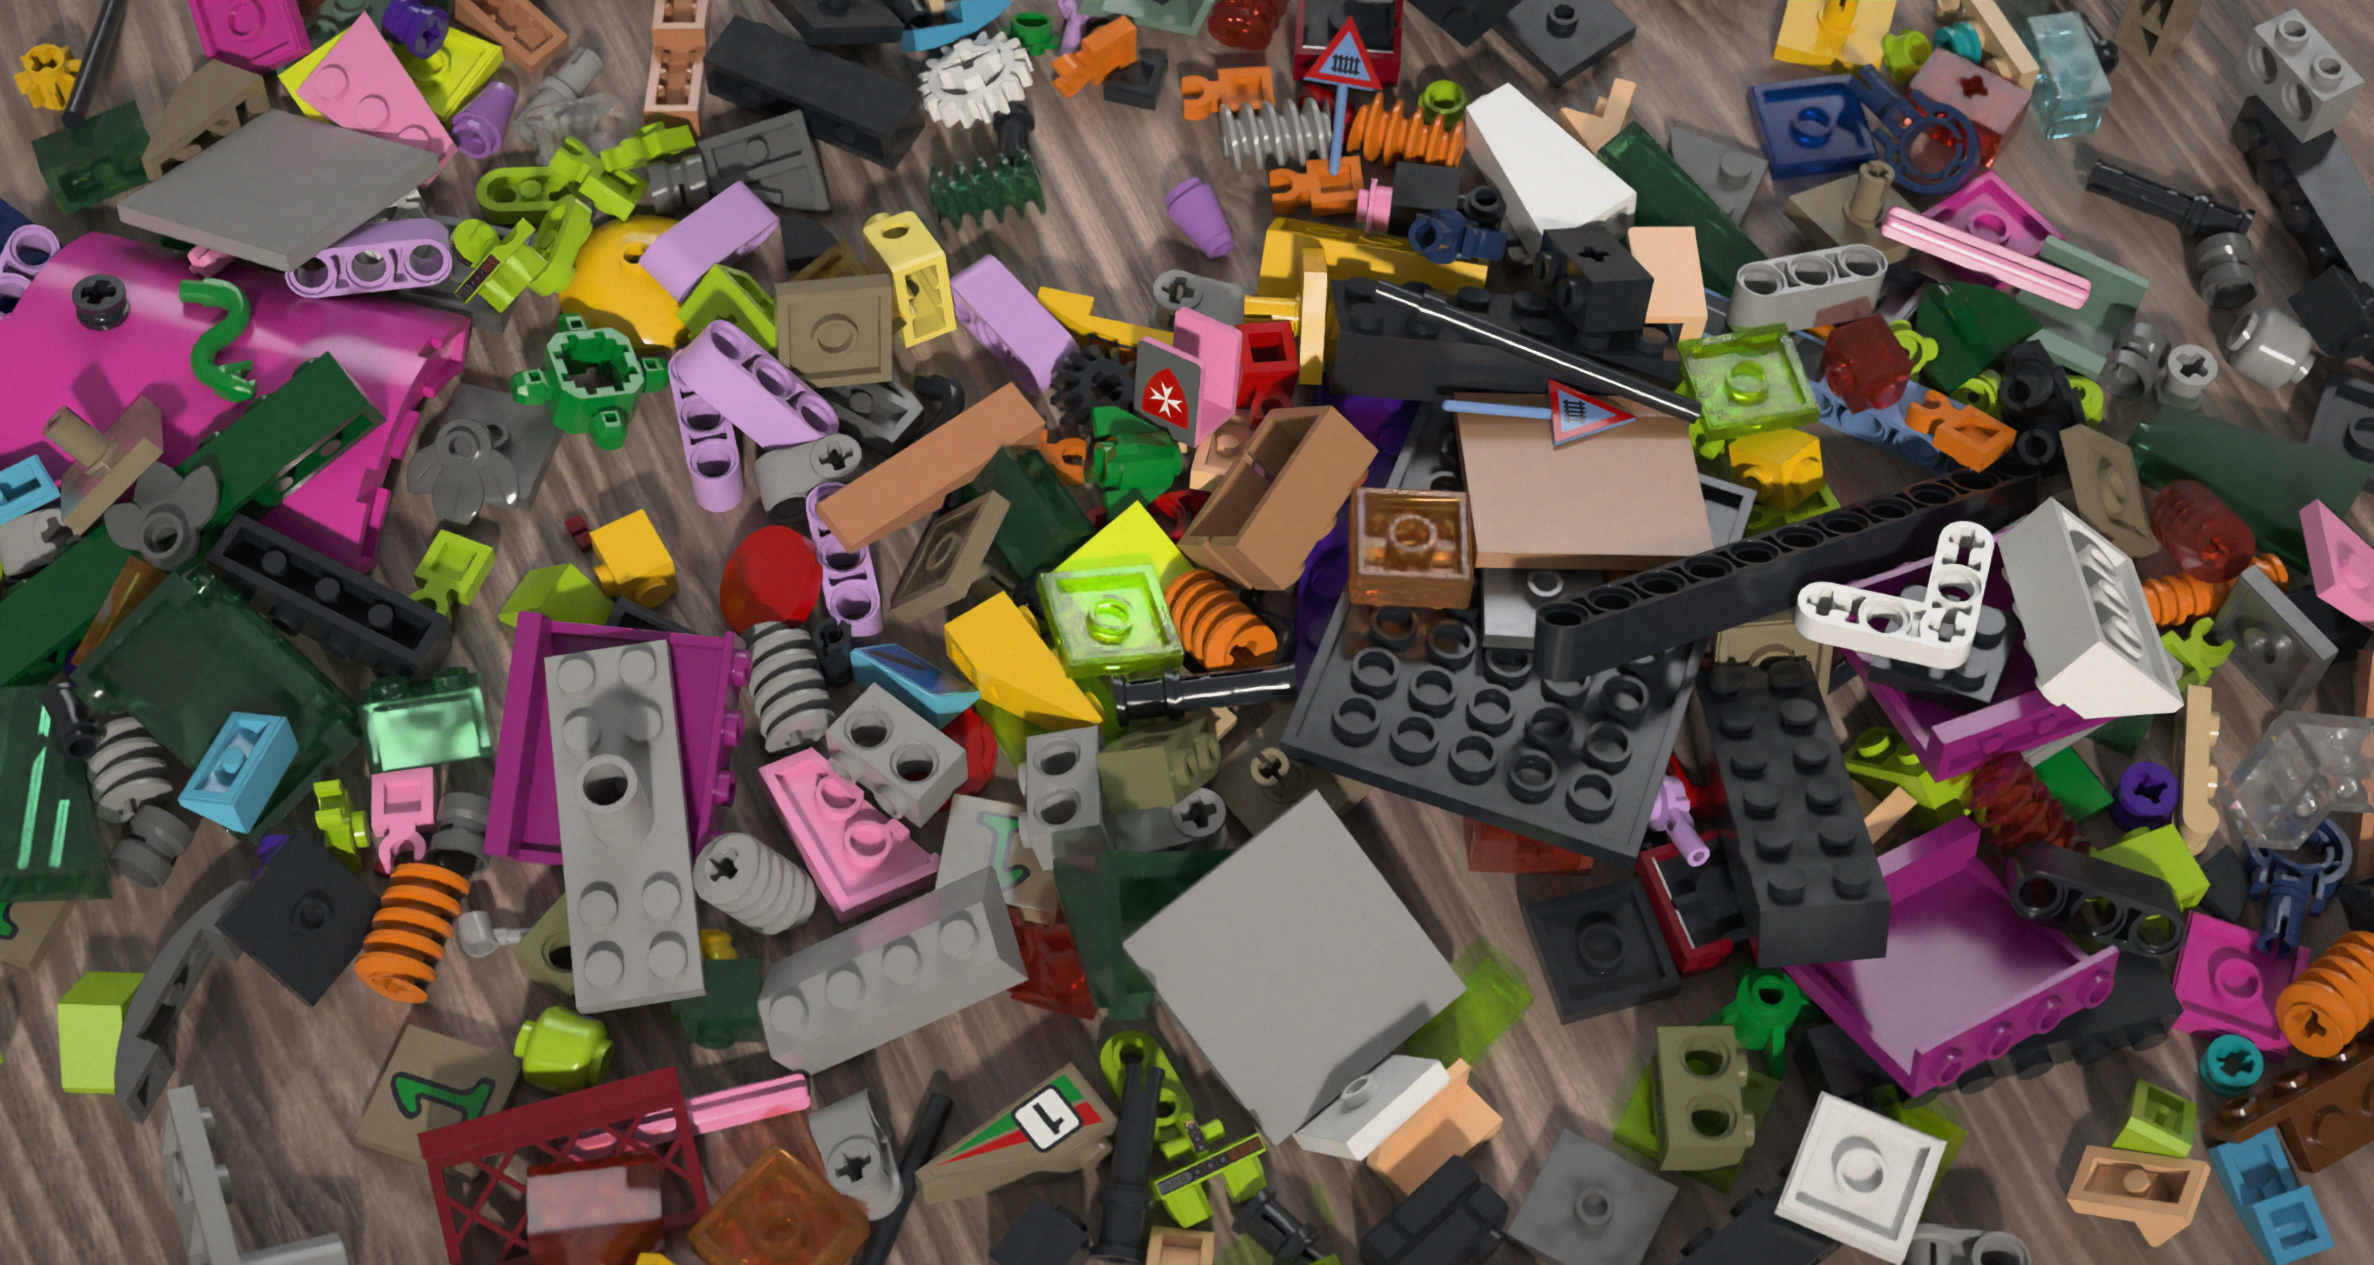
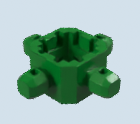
M574 312L564 313L559 316L555 335L546 345L541 368L518 371L511 376L509 386L515 403L543 405L545 401L552 424L570 435L590 433L594 443L604 451L623 447L628 430L627 425L635 416L641 393L646 394L663 390L669 385L670 378L666 360L658 357H637L636 359L628 336L611 327L591 329L588 321L579 313ZM593 367L596 375L605 374L607 381L615 380V383L611 387L596 388L594 394L588 395L585 387L576 388L574 381H566L567 375L586 374L587 368Z

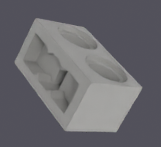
M2296 8L2254 27L2234 69L2302 144L2343 124L2365 83L2358 73Z
M875 682L825 731L829 752L828 761L836 774L850 784L854 785L860 782L874 793L877 803L889 815L896 819H901L905 816L919 828L968 779L966 750ZM874 737L883 740L880 744L872 747L858 745L859 742L866 738ZM916 771L929 774L925 779L916 782L903 778L907 774Z
M1098 725L1027 737V762L1019 763L1018 765L1019 785L1024 799H1027V811L1019 813L1018 826L1024 848H1033L1043 871L1115 859L1113 813L1108 814L1095 755L1106 748Z

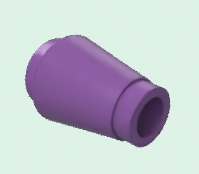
M491 82L486 89L453 117L451 122V139L460 152L471 158L482 159L500 149L514 105L517 102L515 92L508 85L501 82Z
M1194 177L1181 182L1167 194L1164 200L1168 208L1167 218L1205 253L1210 261L1218 260L1234 249L1237 242L1232 236L1231 229L1211 185H1204L1200 178Z

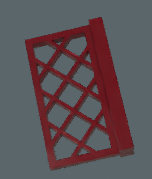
M675 1065L417 1134L422 1158L426 1160L450 1265H466L461 1243L475 1221L508 1239L495 1262L491 1265H541L713 1218ZM672 1108L679 1134L664 1158L636 1142L632 1137L647 1114ZM635 1118L625 1135L609 1126L610 1124ZM595 1128H600L621 1141L601 1175L568 1156L582 1132ZM571 1135L562 1151L545 1143ZM532 1145L557 1158L537 1192L504 1173L518 1149ZM628 1145L660 1163L659 1168L641 1198L608 1179ZM681 1145L688 1171L671 1162ZM506 1153L497 1169L481 1160ZM470 1162L493 1176L475 1206L471 1209L450 1197L443 1169ZM563 1163L570 1165L597 1181L577 1215L544 1197ZM667 1168L691 1182L697 1206L696 1209L669 1215L647 1202ZM500 1180L532 1198L513 1232L480 1214ZM603 1186L637 1204L623 1228L608 1233L584 1220ZM539 1203L572 1221L557 1247L542 1250L519 1237ZM453 1208L468 1216L459 1232ZM643 1208L660 1218L633 1226ZM579 1226L596 1235L569 1243ZM515 1244L531 1252V1254L505 1261Z

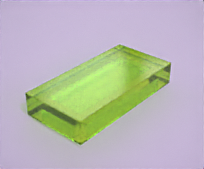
M1487 958L1463 981L1467 990L1407 1038L1403 1048L1413 1057L1439 1060L1445 1070L1460 1058H1463L1472 1067L1532 1007L1535 997L1491 959Z

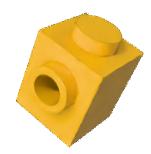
M1766 419L1728 445L1733 482L1736 485L1756 490L1757 494L1754 501L1787 513L1825 486L1819 437Z
M643 508L589 533L598 564L592 567V571L601 591L608 598L616 596L619 599L621 596L644 608H652L664 602L669 595L680 591L673 560Z

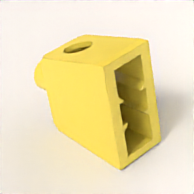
M905 211L894 216L887 213H879L870 217L861 232L869 275L888 273L892 284V324L905 347L909 348L956 330L957 325L946 256L921 220L912 211ZM906 281H911L919 287V292L916 296H914Z

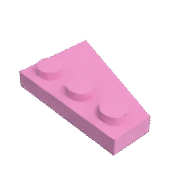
M366 11L361 14L295 92L303 102L338 127L436 153L440 171L459 150ZM440 171L418 187L425 191Z
M2316 499L2299 511L2316 595L2374 632V550L2322 502Z
M810 747L758 768L757 784L840 924L936 883L941 857L936 852L932 855L928 854L910 838V830L894 817L888 820L864 799V791L856 784H850L837 775L830 766L829 761L814 748Z

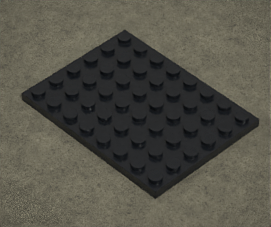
M1421 401L1282 735L1279 750L1285 753L1288 759L1633 871L1710 636L1572 682H1554L1537 676L1532 667V649L1483 647L1481 569L1476 568L1474 565L1452 411H1445L1442 408V403ZM1698 473L1713 544L1717 548L1742 540L1757 491Z

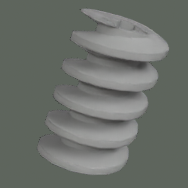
M1313 97L1305 98L1300 114L1293 100L1285 99L1279 115H1277L1270 100L1263 101L1258 117L1255 116L1249 102H1244L1240 105L1237 119H1234L1227 104L1219 106L1223 162L1225 157H1230L1237 172L1243 171L1246 156L1250 155L1258 170H1264L1268 154L1274 155L1279 168H1285L1289 152L1295 153L1301 167L1306 166L1311 150H1316L1319 159L1330 158L1332 131L1327 98L1325 99L1322 112H1320Z
M768 621L755 624L745 630L740 635V638L746 642L745 650H751L753 657L752 674L747 689L753 698L754 712L760 719L759 729L766 739L765 748L769 754L788 755L805 750L826 735L825 731L837 720L833 711L827 710L830 707L831 699L825 690H821L825 679L819 670H815L819 660L815 652L809 650L812 645V638L807 631L789 629L788 625L782 622Z
M120 688L95 689L84 695L83 700L90 717L99 722L103 730V740L101 741L99 751L94 756L85 760L87 764V778L92 785L91 795L97 806L96 816L99 821L110 824L131 822L141 805H150L157 808L164 806L172 799L174 788L170 781L166 780L169 775V768L166 762L161 760L165 751L161 742L156 740L160 731L157 723L152 720L155 710L151 701L142 697H131L130 692Z
M730 832L718 836L703 848L696 859L692 875L693 885L699 897L760 934L774 935L781 931H793L806 925L814 912L817 895L815 883L810 875L784 856L764 845L758 839L750 836V834Z

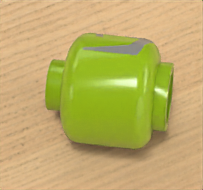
M552 1006L546 1009L536 1022L525 1021L516 1040L514 1056L523 1059V1077L530 1085L565 1095L602 1085L612 1062L615 1042L607 1039V1028L601 1020L585 1014L580 1015L578 1012L560 1006Z

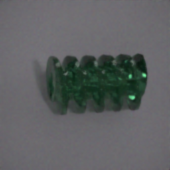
M1025 149L1016 150L1013 166H1011L1003 153H996L993 157L991 171L982 157H975L973 159L970 175L960 161L952 162L949 179H947L938 165L931 166L929 170L928 192L933 218L939 235L942 219L948 218L956 232L962 231L963 217L966 214L970 215L977 228L983 227L986 210H991L998 224L1004 223L1007 206L1013 207L1020 220L1025 219L1028 202L1034 203L1041 216L1046 215V199L1038 164L1031 160Z

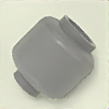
M2273 307L2263 308L2257 313L2253 310L2246 312L2231 330L2225 347L2230 350L2229 362L2231 367L2263 388L2270 390L2278 389L2289 380L2297 384L2306 376L2315 360V355L2310 353L2313 338L2306 327Z

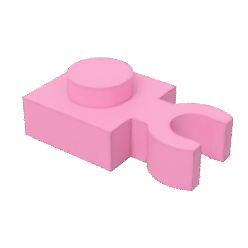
M433 767L372 773L371 827L375 837H385L379 846V857L386 874H391L395 868L394 861L396 856L403 851H413L416 863H430L427 856L428 848L420 833L437 832V777Z

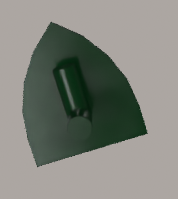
M1958 281L1926 283L1917 309L1916 333L1923 338L1934 339L1938 345L1936 358L1927 361L1925 365L1933 378L1948 395L2005 355V348L2021 344L2043 328L2035 317L2011 296L1979 284Z

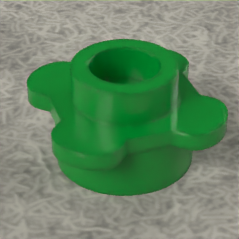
M1030 11L1016 13L1011 17L1010 25L1004 26L1001 29V32L1006 34L1008 40L1018 38L1028 56H1039L1044 54L1046 49H1057L1061 45V39L1052 35L1053 20L1043 13Z

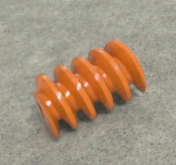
M1378 92L1369 105L1364 104L1358 111L1349 134L1347 153L1353 155L1363 145L1364 159L1370 162L1376 160L1384 150V166L1390 169L1396 167L1397 161L1400 162L1403 157L1406 163L1458 169L1466 144L1464 121L1458 120L1451 131L1446 132L1444 131V114L1438 113L1430 125L1424 124V107L1418 106L1413 114L1406 118L1404 117V100L1398 99L1388 112L1384 110V94Z
M1200 568L1189 570L1176 577L1166 588L1160 601L1159 617L1162 626L1207 672L1272 665L1277 650L1275 634L1220 582L1213 573Z
M407 863L398 865L391 872L389 883L392 887L383 892L381 897L383 909L376 912L373 917L372 927L374 931L365 937L363 944L365 953L357 958L354 972L367 987L380 995L397 1002L418 1004L427 1001L428 995L415 986L414 983L430 984L435 982L437 972L423 963V960L438 962L443 960L445 956V950L439 944L432 941V938L446 940L452 938L454 928L440 917L455 918L460 916L462 912V905L449 895L469 894L471 884L457 873L442 867L422 863Z
M2351 931L2340 936L2332 947L2327 948L2319 959L2313 961L2307 970L2298 975L2294 982L2288 985L2278 996L2275 1008L2278 1025L2287 1040L2299 1051L2312 1057L2328 1058L2340 1052L2345 1044H2348L2354 1038L2357 1032L2362 1031L2368 1022L2374 1018L2373 933Z

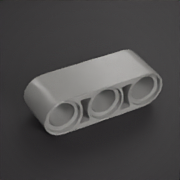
M1850 244L1743 265L1738 270L1726 314L1727 324L1734 332L1742 336L1761 338L1865 318L1875 309L1888 267L1887 259L1879 250L1872 246Z

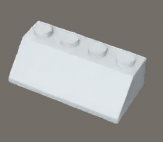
M2052 497L2048 498L1997 542L2004 562L2001 572L2007 583L2011 586L2016 601L2012 604V608L2022 622L2027 637L2023 643L2025 649L2033 658L2038 676L2035 677V683L2047 700L2056 706H2061L2064 703L2084 719L2174 713L2184 706L2133 561L2129 556Z

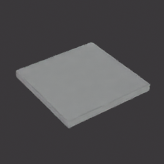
M270 108L116 205L120 220L123 223L291 273L440 171L436 153Z
M1317 789L1307 793L1117 944L1262 1136L1273 1147L1284 1141L1341 1094L1350 1083L1364 1075L1467 990V987Z

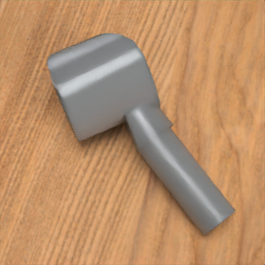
M471 911L458 918V934L462 948L473 958L487 956L493 953L498 946L518 944L531 929L507 927L494 929L490 915L486 911Z

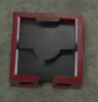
M1297 0L1292 81L1316 82L1304 80V76L1348 18L1352 16L1381 86L1398 88L1401 63L1403 0Z
M1718 829L1699 834V837L1710 851L1708 860L1700 866L1689 865L1675 844L1669 843L1639 852L1633 871L1634 878L1641 876L1681 980L1724 967L1729 955L1744 950L1748 959L1754 957Z

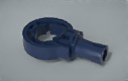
M1868 64L1861 68L1858 73L1872 86V89L1869 90L1855 76L1848 82L1846 89L1853 93L1899 139V144L1897 145L1879 127L1872 133L1873 137L1885 148L1886 163L1895 171V179L1910 191L1927 197L1948 195L1963 187L1975 174L1982 152L1979 132L1970 118L1952 105L1932 102L1920 89H1915L1909 96L1927 112V116L1924 117L1876 70L1874 65ZM1945 114L1948 115V117L1946 119L1939 118L1938 115ZM1909 118L1912 123L1905 129L1901 124ZM1960 121L1966 130L1969 141L1966 161H1964L1966 146L1963 143L1956 144V155L1947 167L1937 173H1927L1926 179L1929 181L1944 180L1943 183L1921 185L1910 181L1905 176L1907 170L1922 180L1924 177L1923 172L1913 166L1910 157L1912 145L1918 135L1929 128L1943 126L1949 128L1952 131V135L1961 140L1964 139L1963 135L1953 125ZM1899 154H1900V157H1901V160H1902V163H1901V164H1899V159H1898Z
M1438 208L1433 210L1431 214L1416 213L1415 220L1408 231V240L1415 251L1419 253L1423 251L1422 254L1425 258L1436 264H1450L1455 262L1456 258L1470 261V256L1503 261L1509 233L1479 225L1476 221L1466 220L1461 213L1451 208Z
M2281 805L2268 808L2251 821L2241 845L2240 860L2246 870L2248 879L2251 881L2248 895L2250 899L2258 902L2265 884H2268L2262 908L2265 911L2261 931L2257 938L2259 951L2268 957L2272 951L2274 938H2279L2276 959H2289L2297 954L2303 914L2310 893H2312L2308 917L2316 918L2324 911L2326 900L2337 893L2336 887L2343 884L2351 866L2353 852L2347 835L2337 823L2318 811L2295 805ZM2262 835H2264V838H2263L2262 841H2261L2260 839H2258L2259 837H2261ZM2279 840H2288L2303 846L2307 845L2318 856H2324L2321 864L2306 865L2295 863L2283 857L2278 851L2274 852L2270 842L2276 843Z

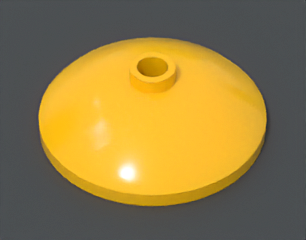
M634 215L629 216L626 221L618 218L593 229L577 253L573 264L576 267L573 280L565 290L558 293L563 314L577 312L588 321L591 329L611 327L628 336L635 355L664 352L689 341L688 335L691 331L676 316L686 300L678 304L639 263H632L639 261L643 253L656 239L680 221L664 216Z

